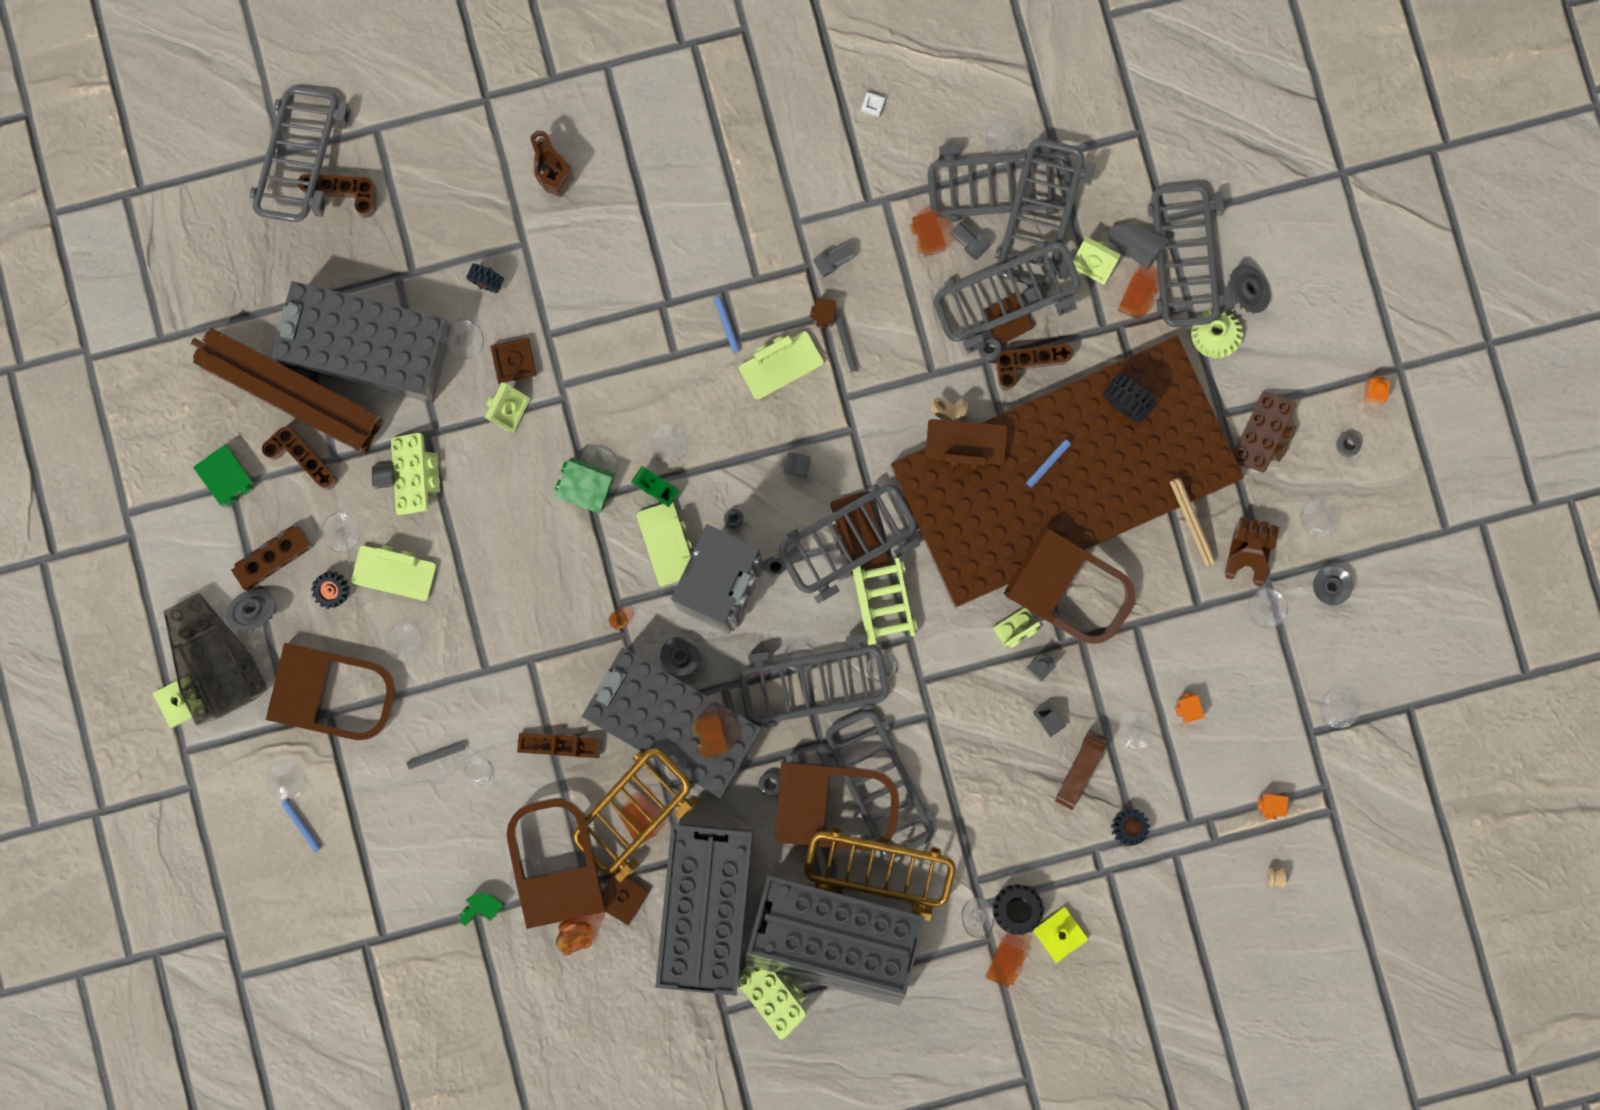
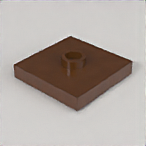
M1016 294L1002 300L1007 314L1022 308L1016 299ZM999 303L984 310L988 321L1003 316ZM1027 315L995 327L990 332L993 338L998 339L1003 345L1032 330L1033 326Z
M529 337L490 345L498 384L537 376Z
M616 871L603 890L606 905L605 912L628 926L649 891L629 878L620 883L615 878L619 873Z

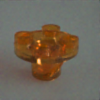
M576 919L561 921L559 924V934L556 938V946L565 956L582 948H589L592 945L594 929L591 924L577 922Z

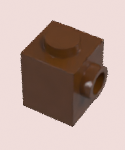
M817 298L816 306H812L810 318H813V324H816L817 328L827 329L832 327L836 301Z

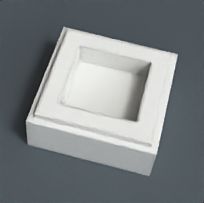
M867 92L861 112L879 117L885 97Z

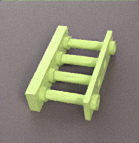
M894 558L895 565L866 571L859 566L852 570L868 645L876 644L875 639H879V636L908 630L910 636H915L914 631L918 630L916 620L911 618L902 573H905L904 562L899 561V558ZM897 572L899 584L872 590L865 589L863 581H867V578ZM901 592L903 600L901 604L878 609L869 608L868 600H871L872 597ZM905 611L907 623L879 629L877 627L873 628L871 620L875 619V617Z

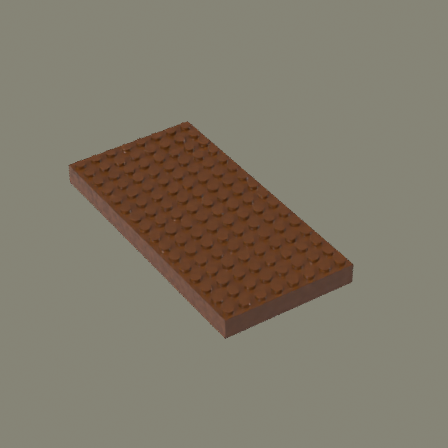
M1178 335L982 422L984 424L1005 425L1007 427L1005 459L1002 465L985 464V466L980 465V468H969V464L961 463L960 467L949 466V462H945V460L926 458V448L890 464L954 608H958L1007 586L1044 526L1087 550L1181 508L1170 484V481L1175 478L1181 479L1191 503L1244 479ZM1117 373L1129 376L1154 396L1157 404L1142 423L1129 419L1105 399L1103 391ZM1065 439L1068 440L1071 445L1038 482L1030 488L1026 482Z

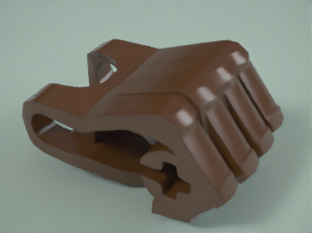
M535 131L531 135V143L535 152V177L547 193L561 197L573 180V172L569 164L553 149L547 133ZM538 136H543V137H544V138H539L538 140H536V138H537ZM543 163L553 169L556 177L555 180L552 179L548 168H546L544 173L540 174Z
M1240 517L1232 537L1225 568V578L1234 579L1238 570L1249 566L1254 571V584L1258 587L1263 586L1268 572L1270 551L1276 546L1279 527L1271 525L1268 528L1269 523L1261 521L1260 525H1258L1259 521L1256 519H1250L1248 523L1247 518Z

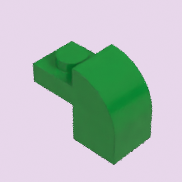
M643 466L639 468L631 480V483L640 488V490L667 507L671 505L679 493L678 489Z
M490 893L474 894L466 899L472 906L464 908L460 913L462 918L459 922L467 926L478 912L489 921H492L505 904Z

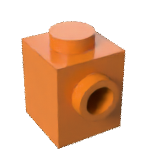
M1381 376L1370 378L1366 381L1363 401L1379 404L1388 401L1390 381H1386Z
M1192 692L1180 696L1181 700L1176 701L1175 710L1177 716H1181L1183 724L1205 718L1198 695L1193 696Z
M1261 794V798L1259 797L1257 801V809L1260 810L1259 814H1265V818L1277 820V816L1287 817L1289 797Z

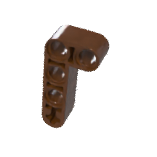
M303 174L298 180L309 182L311 174ZM319 175L315 190L323 191L326 197L355 198V209L360 216L369 218L374 214L377 190L372 180L366 177ZM332 182L330 189H323L325 183ZM350 183L351 188L348 191H343L344 184ZM298 184L302 192L306 194L307 188L305 185ZM364 185H371L369 191L362 192V187ZM363 204H369L368 210H360Z
M1067 344L1003 351L999 353L996 359L998 385L1003 390H1011L1017 382L1016 370L1067 364L1073 356V350ZM1062 350H1064L1065 354H1068L1065 359L1062 355H1058ZM1042 352L1047 353L1049 360L1042 361L1039 358V354ZM1027 355L1030 361L1022 363L1019 356ZM1000 358H1009L1010 364L1007 366L1002 365ZM1009 376L1012 378L1013 383L1006 385L1003 383L1002 378Z
M289 427L280 428L262 445V453L269 459L277 460L288 451L320 487L326 490L335 487L337 483L335 475L299 435ZM290 432L291 439L284 442L283 435ZM275 445L277 448L275 454L269 455V448ZM304 447L303 455L297 456V448ZM312 461H317L318 465L315 470L309 469V464ZM320 473L329 477L328 480L330 482L328 484L324 482V479L319 475Z
M1090 729L1088 730L1081 749L1054 802L1070 810L1074 809L1107 745L1106 737Z

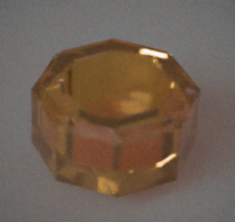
M620 610L612 612L608 618L610 626L616 630L624 629L628 624L627 615Z

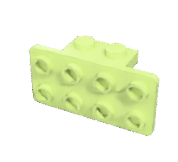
M806 331L792 338L789 335L785 338L784 336L776 338L773 341L774 344L768 347L766 345L759 347L753 359L739 366V371L755 400L762 399L823 365V360Z
M422 433L393 437L391 439L396 514L406 515L427 511L429 508L428 493L440 492L437 453L424 451V437Z
M673 502L669 507L661 504L638 512L636 517L658 584L664 587L679 582L690 560V551H693L690 540L685 539L684 533L687 530L684 521H679Z
M367 546L359 548L351 579L353 584L421 601L428 600L436 570L435 563L412 557L413 553L403 550L401 554L393 552L394 548L382 546V549Z
M748 965L740 973V988L779 1039H785L807 1017V1011L801 1005L807 997L803 993L802 987L795 983L791 977Z

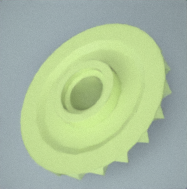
M1213 310L1202 313L1199 317L1211 316ZM1221 310L1218 320L1211 322V324L1192 326V342L1196 349L1207 357H1227L1234 353L1242 342V325L1233 313L1230 314L1227 311ZM1214 329H1219L1222 331V333L1216 335L1212 331Z

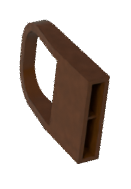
M1044 526L1003 592L1012 601L1075 638L1090 644L1102 643L1112 638L1129 615L1135 600L1133 584L1125 574ZM1084 560L1119 579L1125 590L1124 602L1111 624L1102 632L1095 634L1084 633L1052 614V611Z
M284 642L266 720L352 740H369L379 735L389 722L395 698V683L391 674L379 664ZM333 661L373 670L383 678L386 685V697L380 720L371 730L356 733L318 724Z
M791 761L781 762L775 843L809 846L812 835L826 830L830 775L873 778L882 782L889 790L891 796L890 821L887 832L875 841L887 844L893 837L898 823L899 793L893 780L885 773L866 768ZM820 839L817 842L819 847L831 848V840ZM836 842L835 848L851 849L852 847L851 844ZM856 846V847H855V850H863V851H870V850H872L871 848H866V847H861V846Z
M552 798L529 803L518 809L509 821L507 842L526 929L605 912L606 905L588 824L580 807L567 799ZM551 807L567 809L575 816L578 822L586 864L525 877L516 838V826L519 819L529 812Z

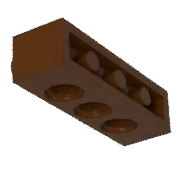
M291 526L283 532L284 535L279 538H272L267 542L268 545L266 547L254 550L251 553V557L246 560L241 559L234 564L235 567L231 571L244 590L249 591L313 548L300 527ZM286 541H291L292 543L289 551H285L283 548ZM270 552L275 553V559L272 562L267 560V555ZM253 563H258L259 565L256 573H252L250 570Z

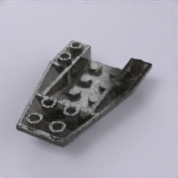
M200 593L164 610L179 691L196 726L219 719L255 701L269 690L252 654Z

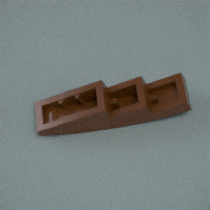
M519 733L517 753L600 758L601 739Z

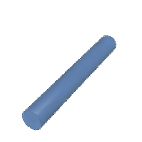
M718 296L714 298V302L734 354L740 352V348L722 298Z
M1065 439L1030 477L1026 484L1032 488L1067 450L1071 443Z
M288 799L282 802L281 805L314 853L320 850L321 847Z

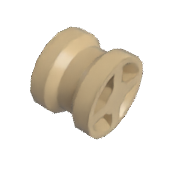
M1268 868L1267 886L1269 888L1274 886L1285 888V868H1280L1279 870Z

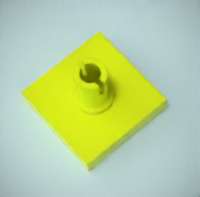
M1063 907L1033 929V932L1055 963L1088 940L1066 907Z

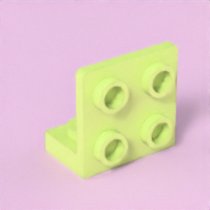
M1023 608L993 627V630L1005 648L1010 646L1012 649L1023 642L1021 639L1023 636L1026 635L1029 638L1036 634L1041 623H1036L1029 610Z

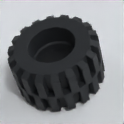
M1120 373L1116 374L1103 391L1105 399L1116 410L1139 423L1145 420L1157 404L1154 396L1147 389L1129 376Z
M1021 884L1008 885L1006 888L1001 889L994 898L995 901L992 906L993 916L996 923L1004 931L1013 935H1025L1028 932L1031 933L1034 931L1033 929L1040 925L1039 923L1043 919L1044 912L1043 902L1039 894L1032 888ZM1013 898H1023L1029 904V915L1023 921H1013L1007 915V904Z

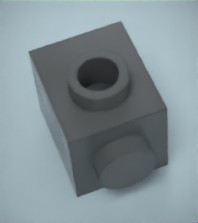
M1039 654L1026 670L1039 682H1042L1055 668L1053 665L1054 660L1047 654L1044 656Z

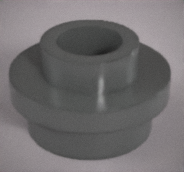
M730 509L724 515V522L729 528H739L743 523V514L737 509ZM731 516H737L738 520L733 523L730 521Z

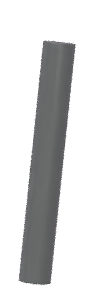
M842 315L834 316L850 373L856 372L858 369Z
M461 742L406 762L407 767L410 770L463 751L465 746Z

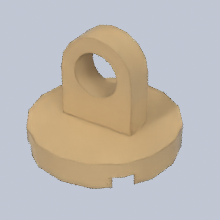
M936 398L930 405V409L935 416L942 420L960 421V417L966 415L969 403L963 398L959 399L954 405L943 398Z

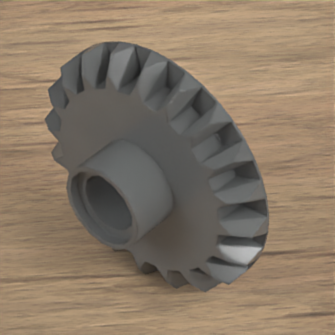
M1240 265L1233 269L1229 275L1230 280L1228 283L1231 285L1229 290L1233 293L1231 297L1236 299L1235 304H1240V308L1245 309L1247 313L1255 314L1264 311L1270 301V291L1263 275L1250 265Z
M253 589L238 595L227 608L226 619L228 624L238 632L243 631L246 633L248 630L254 632L257 627L261 629L262 624H268L267 620L273 619L272 614L276 612L275 607L277 606L275 599L270 592L263 589Z

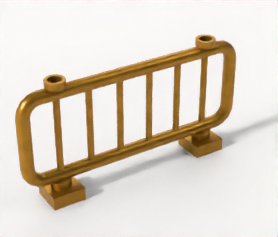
M649 748L644 753L639 751L632 758L635 763L586 816L589 833L615 859L611 866H606L594 854L597 869L605 874H613L619 869L620 872L615 878L620 883L628 878L640 865L636 858L629 863L626 860L675 807L678 806L679 808L674 815L681 819L699 802L695 795L689 799L686 798L691 786L688 777L659 748ZM652 756H657L681 781L682 789L677 794L647 763ZM643 765L674 796L666 806L635 776ZM631 778L662 809L654 819L623 788ZM620 791L649 820L650 824L642 832L612 802V799ZM608 804L639 835L630 845L600 814ZM597 816L627 847L619 857L589 827V824ZM577 826L573 832V840L575 845L584 854L579 826Z
M832 827L830 832L819 831L812 835L804 866L806 877L810 881L815 882L814 888L834 893L835 887L913 902L911 913L924 916L926 921L931 920L933 907L943 906L947 903L956 871L954 861L948 856L941 855L939 848L931 847L929 852L842 835V830L838 827ZM820 839L832 841L825 876L816 875L812 872L817 842ZM836 842L852 845L845 880L829 877ZM856 846L872 849L864 884L849 882ZM875 850L891 853L884 888L868 885ZM895 854L911 857L904 892L888 889ZM915 858L931 861L923 896L907 893ZM935 862L944 863L948 867L942 896L939 899L927 897Z

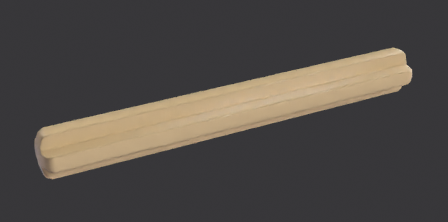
M1175 478L1170 481L1171 487L1202 559L1207 566H1210L1216 560L1180 478Z

